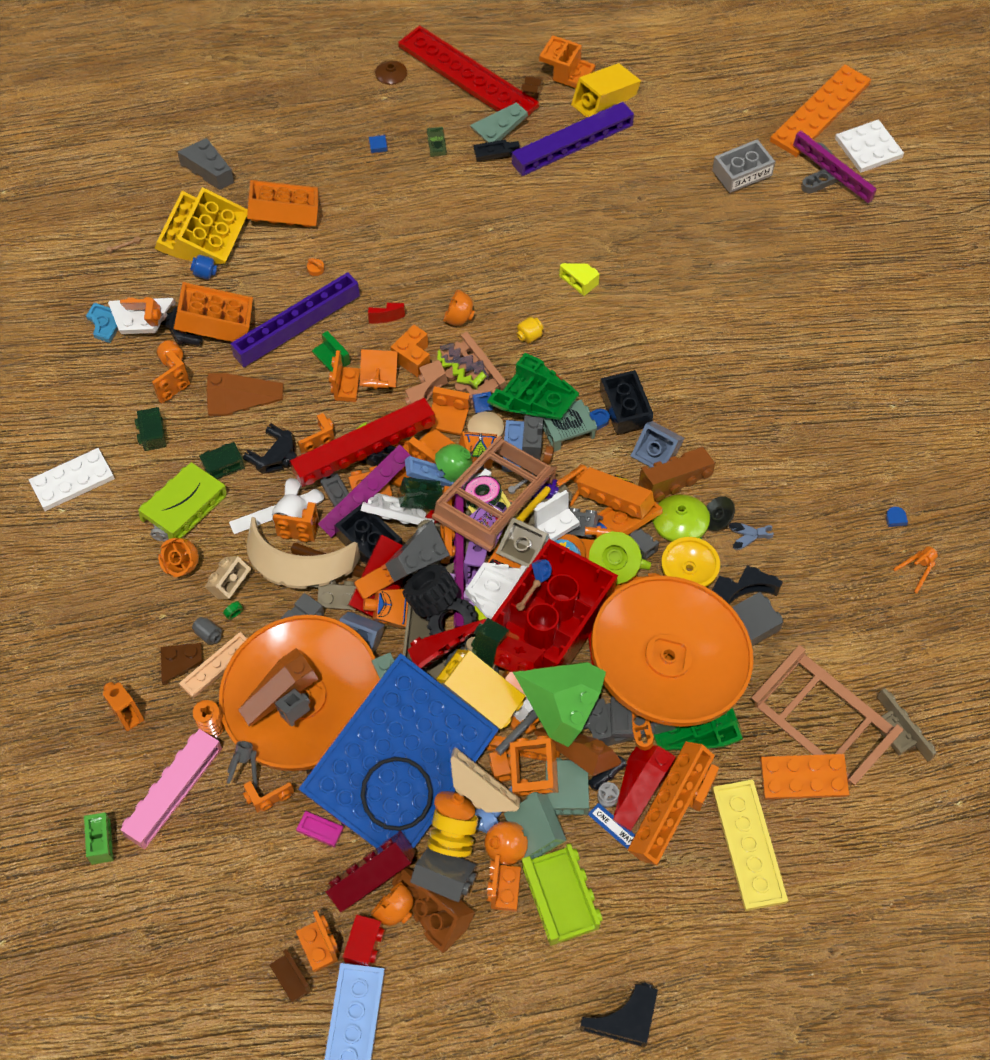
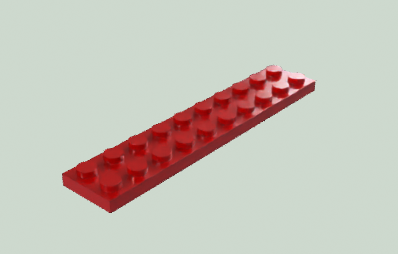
M420 25L398 42V47L497 112L517 102L528 112L529 116L539 107L538 101Z

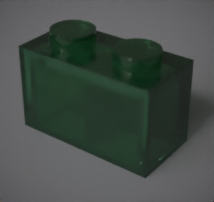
M159 407L137 411L138 418L135 419L136 429L140 431V434H137L138 444L143 446L144 451L167 447Z
M235 442L224 444L217 449L206 451L204 454L199 455L204 471L217 480L245 469L243 459Z
M404 477L397 494L400 507L435 510L436 501L443 495L440 481Z
M487 618L483 624L480 623L475 629L474 634H476V637L471 643V647H473L472 653L492 668L496 649L508 636L509 629Z

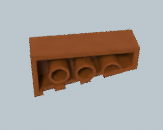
M700 447L683 453L681 458L674 456L669 458L666 463L656 462L652 468L647 466L641 467L638 486L653 491L654 501L659 502L671 493L676 494L682 488L692 486L702 478L710 477L713 474L715 462L705 448Z

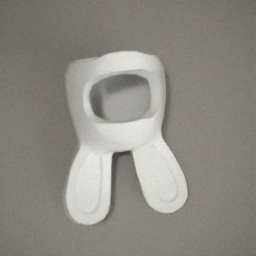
M294 478L287 479L285 495L273 508L272 520L274 514L279 515L280 513L302 518L303 509L307 508L308 502L316 503V505L321 503L324 499L323 493L313 489L304 498H301L297 495L301 486L299 481Z

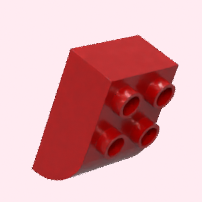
M548 539L487 624L485 640L489 644L498 647L507 636L542 649L545 651L542 668L570 665L592 632L598 612L613 593L618 579L617 574ZM537 560H548L552 568L550 577L543 581L539 587H536L524 604L525 608L518 611L516 605L524 599L533 586V581L536 580L532 563Z

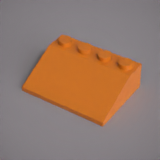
M250 180L247 219L255 222L263 220L269 223L282 222L287 225L316 226L318 187Z
M182 282L174 329L181 332L194 333L199 336H208L218 340L234 342L248 333L253 297Z

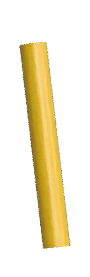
M545 486L516 519L524 522L536 506L550 493L551 489Z

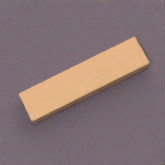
M239 632L179 683L180 687L194 699L224 673L233 654L247 638Z

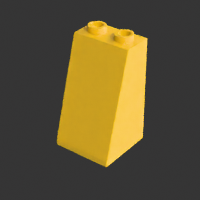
M620 63L579 77L571 105L586 118L615 104L626 102L635 96L641 80Z
M458 649L435 679L498 729L508 726L511 722L512 714L522 707L523 699L526 697L470 650Z

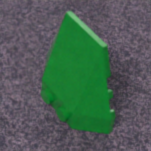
M524 353L516 363V374L503 391L496 389L487 400V403L504 411L561 420L578 398L579 392L564 379L561 380L557 377L556 372L549 370L541 359Z
M733 707L727 713L710 722L695 726H675V730L654 735L657 746L666 751L681 750L685 742L703 744L706 748H722L743 740L741 727Z

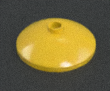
M683 537L674 540L665 548L661 566L665 576L684 578L707 587L718 576L720 558L717 551L708 542L696 537Z

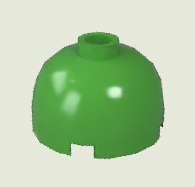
M460 444L446 445L435 454L438 470L442 469L445 473L443 475L445 479L451 482H455L473 464L470 452Z

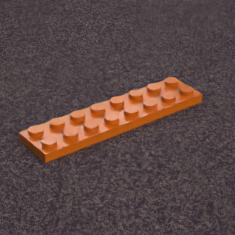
M844 64L770 137V142L797 157L801 151L793 146L796 134L802 131L814 140L870 85L871 79Z

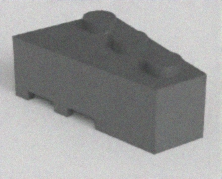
M207 138L177 151L182 167H187L192 170L193 174L200 175L204 181L221 190L234 183L231 168Z
M431 520L419 527L416 533L406 541L402 548L385 565L395 582L426 566H431L448 557L449 553Z

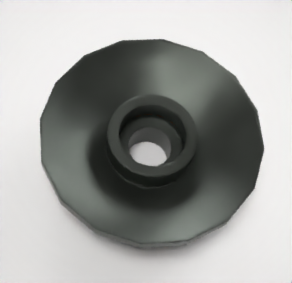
M726 496L717 497L706 506L710 514V524L708 527L710 531L724 529L734 517L735 504Z

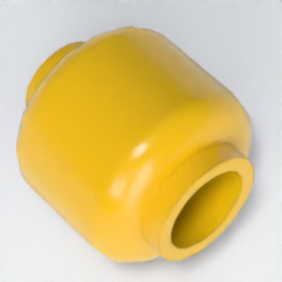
M528 317L517 325L518 332L516 334L520 341L532 343L542 336L544 328L538 318Z

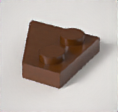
M194 643L161 647V682L163 685L169 684V680L178 675L181 677L190 669H195L203 663L202 644Z

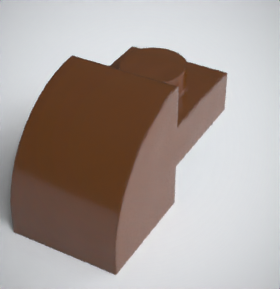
M525 76V83L522 84L521 90L530 97L539 99L544 78Z

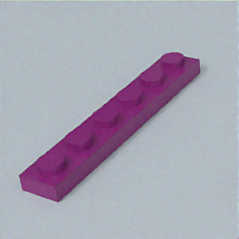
M799 131L796 134L793 146L867 203L873 200L877 189L804 132Z
M399 444L318 525L332 537L336 533L334 525L363 502L367 503L369 498L377 494L405 466V459L411 455Z

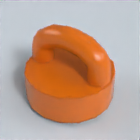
M309 258L307 263L308 273L312 276L321 275L324 272L323 261Z

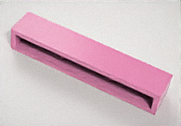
M201 729L189 737L185 748L176 754L174 762L164 769L160 780L150 787L149 794L144 800L138 802L135 812L131 817H127L122 824L120 830L123 835L144 850L222 750L220 742Z

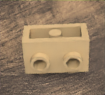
M238 556L225 557L219 562L216 572L208 577V582L204 587L217 599H230L251 568Z

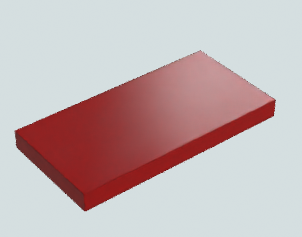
M380 535L360 578L386 564L403 545L384 535ZM404 578L393 582L381 590L399 589ZM355 588L348 606L373 618V611L363 610L364 599H362L357 588ZM375 593L367 598L375 599Z

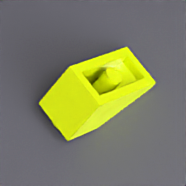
M562 263L560 265L559 277L583 296L599 285L600 274L588 264Z

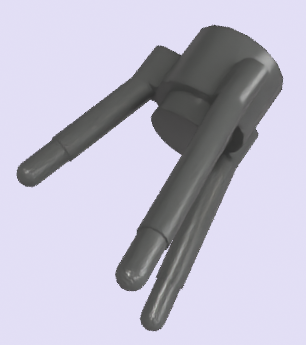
M247 741L236 743L235 752L227 770L229 773L227 783H231L238 762L246 763L251 759L253 786L257 790V751L252 750L253 745Z

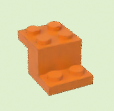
M552 35L539 56L540 62L554 66L553 81L574 88L577 87L579 77L593 73L595 70V64L581 60L582 45Z

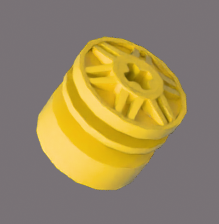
M435 809L432 825L437 829L430 831L431 838L428 840L427 846L435 852L448 856H470L472 853L471 845H473L474 839L469 835L475 834L479 818L474 815L469 821L457 820L443 816Z

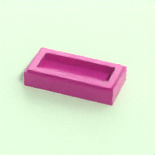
M305 811L296 828L298 833L334 848L344 830L343 826Z

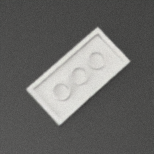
M99 448L37 475L29 479V482L44 511H47L115 478Z

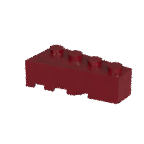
M400 830L394 836L384 841L377 849L367 853L360 862L350 865L343 875L333 877L328 882L329 886L325 892L338 910L343 912L411 864L415 849Z

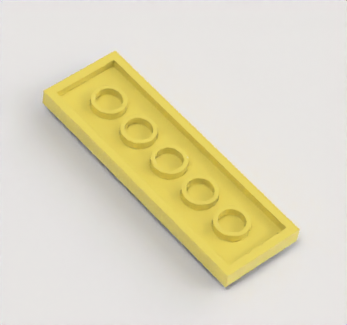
M754 780L714 786L712 792L744 910L749 911L786 904L788 898Z

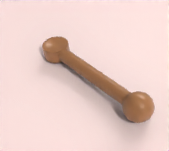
M135 237L134 240L113 247L108 246L106 251L112 253L113 250L133 243L139 244L141 239L140 237Z
M539 580L533 581V586L531 587L529 592L526 594L524 599L516 605L518 611H521L525 608L524 604L526 603V601L529 599V597L536 589V587L540 586L541 582Z

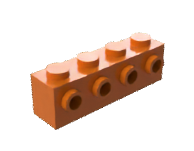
M591 467L577 480L579 495L610 506L615 510L625 512L630 516L643 519L655 505L653 491Z

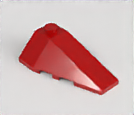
M482 619L423 639L418 637L410 643L412 647L407 649L413 663L424 670L487 625L489 620Z
M653 745L648 750H641L637 746L635 747L627 761L613 817L614 822L630 832L632 831L670 772L676 756L657 745Z

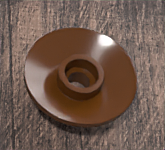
M389 60L377 66L375 75L381 83L395 85L401 83L406 78L407 68L399 61Z

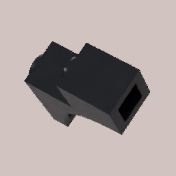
M747 565L738 583L728 577L719 575L712 591L730 605L738 597L749 593L761 592L777 596L783 581L774 575H768L756 567Z

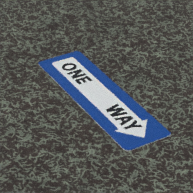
M598 803L588 815L628 849L635 834L614 822V816Z

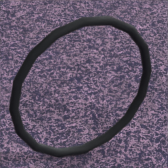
M391 757L379 761L369 769L362 782L360 797L364 811L372 822L387 830L400 831L412 828L424 819L431 807L433 789L429 776L419 764L409 758ZM393 761L407 762L417 768L426 779L429 791L427 805L421 816L412 823L399 827L386 825L375 819L369 811L365 799L366 783L372 772L382 764Z

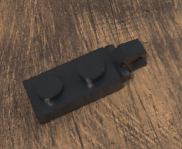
M506 139L473 145L477 162L511 156L513 151L520 149L519 141L507 142Z

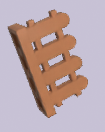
M466 331L461 334L463 340L461 343L455 342V347L445 353L442 351L441 354L442 358H445L446 363H452L463 356L465 359L458 362V369L464 368L465 372L473 368L474 372L469 374L472 375V380L481 372L487 376L483 380L484 384L478 387L477 390H472V386L469 384H455L456 391H467L470 393V406H472L473 394L491 392L493 394L496 389L503 391L507 383ZM449 366V369L446 371L447 379L455 380L458 376L452 375L453 366Z

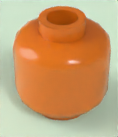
M172 340L162 342L157 348V356L165 366H167L165 353L170 350L181 361L183 359V351Z

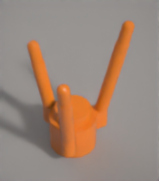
M583 464L579 465L568 475L559 479L557 485L561 486L570 479L577 483V480L588 468ZM578 490L576 491L571 502L569 503L570 506H572L578 498Z
M927 546L922 551H918L914 556L894 567L893 570L897 571L917 559L914 562L915 565H927L928 567L914 590L915 593H918L930 570L936 565L934 560L938 557V554L934 548Z

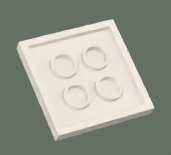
M879 119L838 133L835 136L837 143L860 173L903 158L904 155L902 149Z

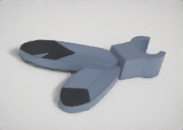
M737 522L729 524V528L733 532L744 535L733 544V549L735 550L745 548L757 538L771 539L774 536L773 532L770 534L766 533V531L772 530L771 525L755 529Z

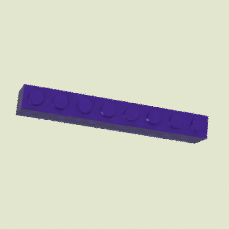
M624 102L615 104L606 110L573 123L520 149H516L512 152V165L521 176H525L633 126L634 113Z
M348 272L230 343L233 356L243 368L358 298L360 296L358 282Z

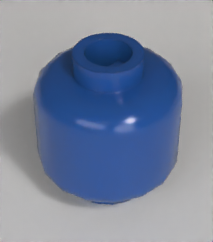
M198 255L196 258H193L190 271H193L195 277L208 280L211 275L215 276L217 265H214L213 258Z

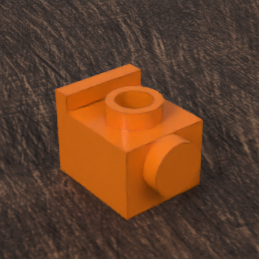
M495 750L489 753L492 776L500 783L511 781V756L507 757L506 750L501 756Z

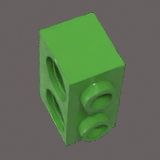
M104 812L84 816L87 859L92 865L112 862L111 820Z

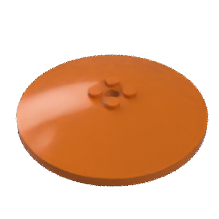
M652 576L627 583L611 594L604 602L592 628V659L594 666L606 671L603 682L604 686L628 710L658 724L683 727L701 725L715 720L727 713L739 701L751 679L753 649L743 621L736 611L718 594L701 584L684 578ZM663 654H671L673 660L665 659Z
M291 616L274 621L259 629L247 638L233 654L221 680L219 710L229 737L235 745L239 741L251 743L253 745L252 750L257 751L256 762L263 766L282 771L313 769L380 680L371 661L376 659L371 648L354 629L336 619L325 616ZM297 648L318 678L317 681L299 692L300 694H309L310 704L308 705L310 710L294 721L295 725L292 727L280 716L277 708L249 727L238 709L279 659Z

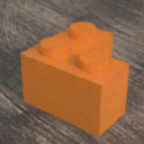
M412 325L390 347L391 351H398L397 364L416 377L421 375L419 368L430 363V354L424 351L428 347V333L416 325Z

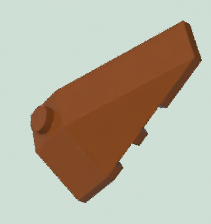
M208 373V416H228L238 410L243 409V411L250 410L249 407L256 405L264 406L282 401L284 385L279 382L228 373Z
M295 648L279 659L238 711L250 727L275 710L276 701L293 689L301 692L317 681L318 678L303 655Z
M544 727L534 731V734L538 737L548 736ZM579 734L569 747L553 740L556 743L557 751L592 776L621 765V760L613 749L596 738Z
M405 867L395 874L392 885L395 886L398 882H401L411 892L413 897V907L411 909L415 914L413 918L423 926L426 931L424 935L427 940L442 953H445L466 932L475 912L462 900L456 902L410 883L413 871Z

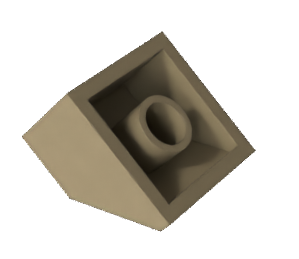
M512 517L496 553L528 568L546 544L550 535Z

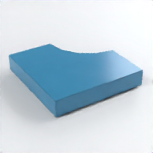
M93 303L86 314V318L95 325L94 338L111 343L118 331L110 307Z

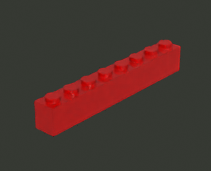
M425 398L417 400L290 460L292 471L301 487L311 485L316 480L328 477L339 469H345L356 461L364 460L367 456L378 453L390 445H395L402 439L412 437L423 429L431 428L436 424L435 413Z

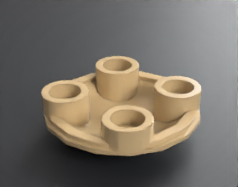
M479 412L473 415L468 422V432L497 434L498 438L504 431L503 420L493 412Z

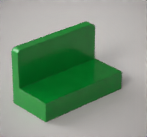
M328 331L322 334L323 343L314 348L312 353L330 372H333L332 357L336 356V350H340L342 366H348L350 364V357L347 350Z

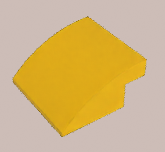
M203 187L197 198L181 191L154 249L184 260L193 261L194 257L203 255L213 258L214 264H225L247 217L248 209Z

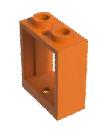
M539 736L536 738L537 740L520 738L516 742H510L512 793L516 796H527L533 792L540 794L558 793L556 743L548 736ZM546 747L548 780L520 783L519 750Z

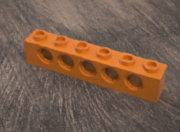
M685 742L628 848V851L640 861L658 865L715 757L703 744Z

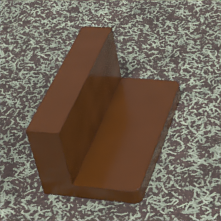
M286 948L283 950L284 955L269 966L291 1003L294 1004L312 991Z

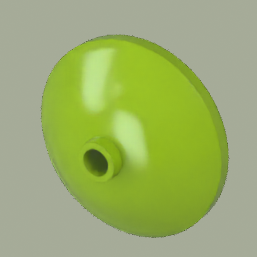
M673 495L663 499L658 503L662 507L663 513L653 519V525L658 534L672 542L683 537L700 538L705 534L710 524V514L705 504L689 495Z

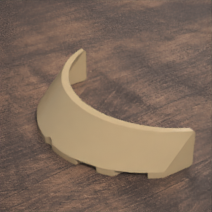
M251 517L247 538L248 557L253 568L260 572L263 578L274 584L298 589H306L307 586L319 584V587L325 586L332 580L344 574L347 576L353 572L360 559L359 547L356 542L340 550L316 556H300L282 552L269 545L261 537L256 518Z

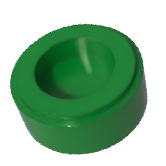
M239 601L230 604L223 611V614L228 620L234 619L243 611V606Z

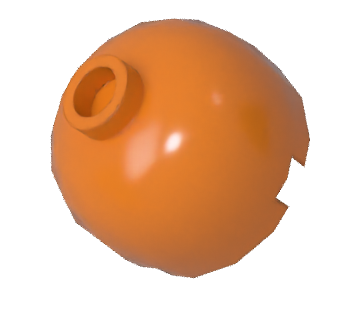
M457 289L448 305L449 308L445 312L443 321L454 326L463 325L467 320L471 321L475 313L472 310L473 301L471 297Z
M168 539L160 547L162 549L161 554H158L160 567L166 574L180 577L191 573L195 569L199 554L195 545L188 539Z
M511 821L494 824L487 831L484 841L488 856L495 861V855H500V864L513 865L518 860H521L525 856L528 845L527 836H524L522 831L524 830L523 827Z
M398 882L390 889L391 892L386 896L384 895L371 913L376 920L381 921L382 924L387 926H394L400 921L404 924L412 916L410 912L413 907L412 894L405 885Z

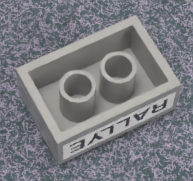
M757 139L715 156L712 171L728 192L731 193L772 176L775 161Z

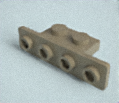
M332 580L325 586L319 587V584L308 586L319 587L318 603L324 608L356 610L348 606L356 588L354 585L355 581H344V584H336V580Z
M883 688L877 698L887 709L888 713L881 717L893 727L898 724L904 729L891 746L899 756L916 746L928 762L931 761L936 755L934 745L925 739L921 729L916 724H913L906 710L901 708L896 702L894 695L888 692L886 688ZM879 729L882 735L886 737L887 735Z

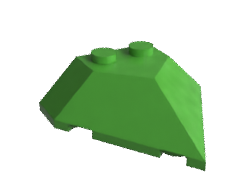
M588 662L536 668L533 670L513 671V674L549 738L569 747L582 731L601 693L606 671Z

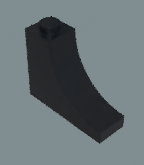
M648 983L636 984L631 998L620 1010L601 1018L582 1017L579 1031L645 1048L658 989H654V986Z

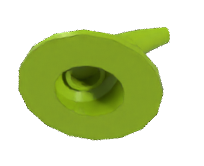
M611 531L602 534L593 542L589 551L590 561L618 575L616 584L628 582L636 576L639 569L649 570L651 567V562L642 559L640 547L636 541L623 532Z

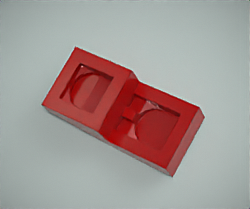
M387 302L386 308L368 307L369 324L388 323L405 317L404 303Z

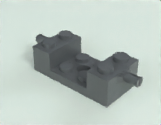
M604 698L598 699L583 729L588 728L593 738L603 741L607 746L635 740L634 735L632 738L611 737L610 703L606 704ZM637 716L634 723L636 725H643L646 720ZM650 721L653 735L676 729L675 726ZM644 730L640 731L641 737H646Z

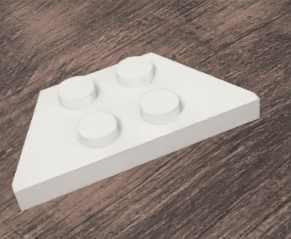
M154 299L160 305L161 311L158 326H150L144 320L145 310H126L120 304V300L109 301V306L121 334L155 333L160 327V323L167 317L166 312L170 306L176 304L175 299Z
M380 493L369 498L368 503L363 502L361 506V511L380 515L388 520L391 518L396 519L404 524L413 523L418 525L423 520H432L434 523L433 519L425 518L426 512L420 509L415 502Z
M483 563L467 586L465 594L490 621L525 573L527 567L521 565L519 569L509 568V564Z

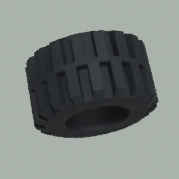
M433 564L420 569L408 579L403 588L404 598L414 612L421 617H430L445 610L458 593V585L447 569L440 564Z
M455 598L445 610L436 615L427 616V621L429 622L427 629L430 630V636L444 632L443 618L449 611L460 612L464 618V625L479 621L478 612L475 611V607L467 600ZM467 638L465 641H463L455 648L466 645V642L469 638Z

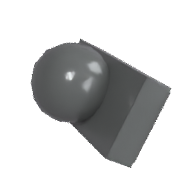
M611 697V737L632 738V712L614 697Z

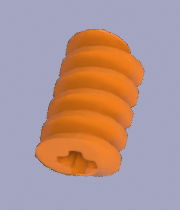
M202 700L194 706L193 717L198 729H201L213 738L220 736L224 731V725L217 704L210 700Z

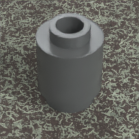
M199 617L193 623L192 629L194 633L208 645L216 644L220 641L222 630L208 618Z

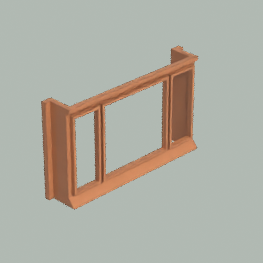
M499 436L436 501L432 518L490 552L495 546L496 536L511 521L512 517L522 509L546 481L552 484L553 479H556L557 466L551 467L503 440L502 436ZM495 452L509 459L510 461L516 463L517 465L523 467L524 469L530 471L531 473L537 475V477L523 470L522 468L516 466L515 464L509 462L508 460L502 458L501 456L495 454ZM489 458L531 482L504 513L461 489ZM455 494H458L498 519L488 528L447 502Z
M799 644L751 699L754 701L756 708L812 755L826 754L785 721V719L819 681L823 682L866 718L835 754H844L871 723L885 733L887 736L852 776L847 773L848 785L850 787L852 784L855 786L904 729L898 724L893 727L805 655L806 649ZM798 664H801L814 677L786 709L778 715L764 702Z

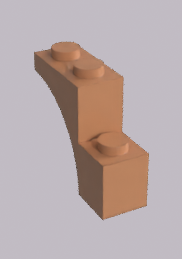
M440 360L419 368L421 375L418 377L421 384L405 390L407 397L404 399L407 405L422 398H425L428 402L433 395L434 386L442 387L448 384L447 376Z

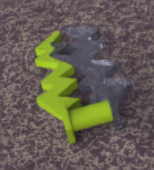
M454 343L440 346L441 350L449 349V357H453V360L448 361V355L442 356L440 350H438L437 360H440L443 368L453 366L452 375L458 376L457 383L469 384L477 390L478 385L485 378H489V375L484 370L483 360L473 363V355L460 358L461 349L454 350ZM466 363V371L474 370V374H480L474 380H472V375L464 377L465 369H458L459 365Z

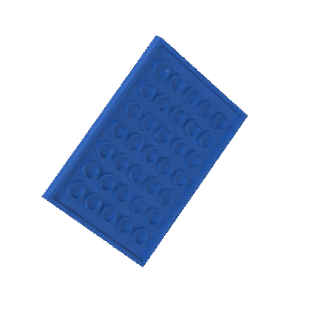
M400 653L298 790L377 849L384 841L399 831L387 830L372 822L364 811L361 801L362 782L369 769L379 761L391 757L409 758L424 769L430 778L433 789L431 807L424 819L412 828L401 830L412 847L415 848L432 824L434 810L436 809L434 805L436 795L443 791H455L451 768L452 750L456 747L473 762H476L499 729ZM393 761L382 764L372 772L366 783L365 799L367 807L375 819L386 825L399 827L410 824L421 816L427 805L429 791L426 779L417 768L407 762Z

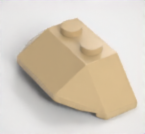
M456 747L452 750L453 787H455L458 794L466 796L476 808L482 809L486 813L509 812L519 809L520 798L514 795L508 788Z

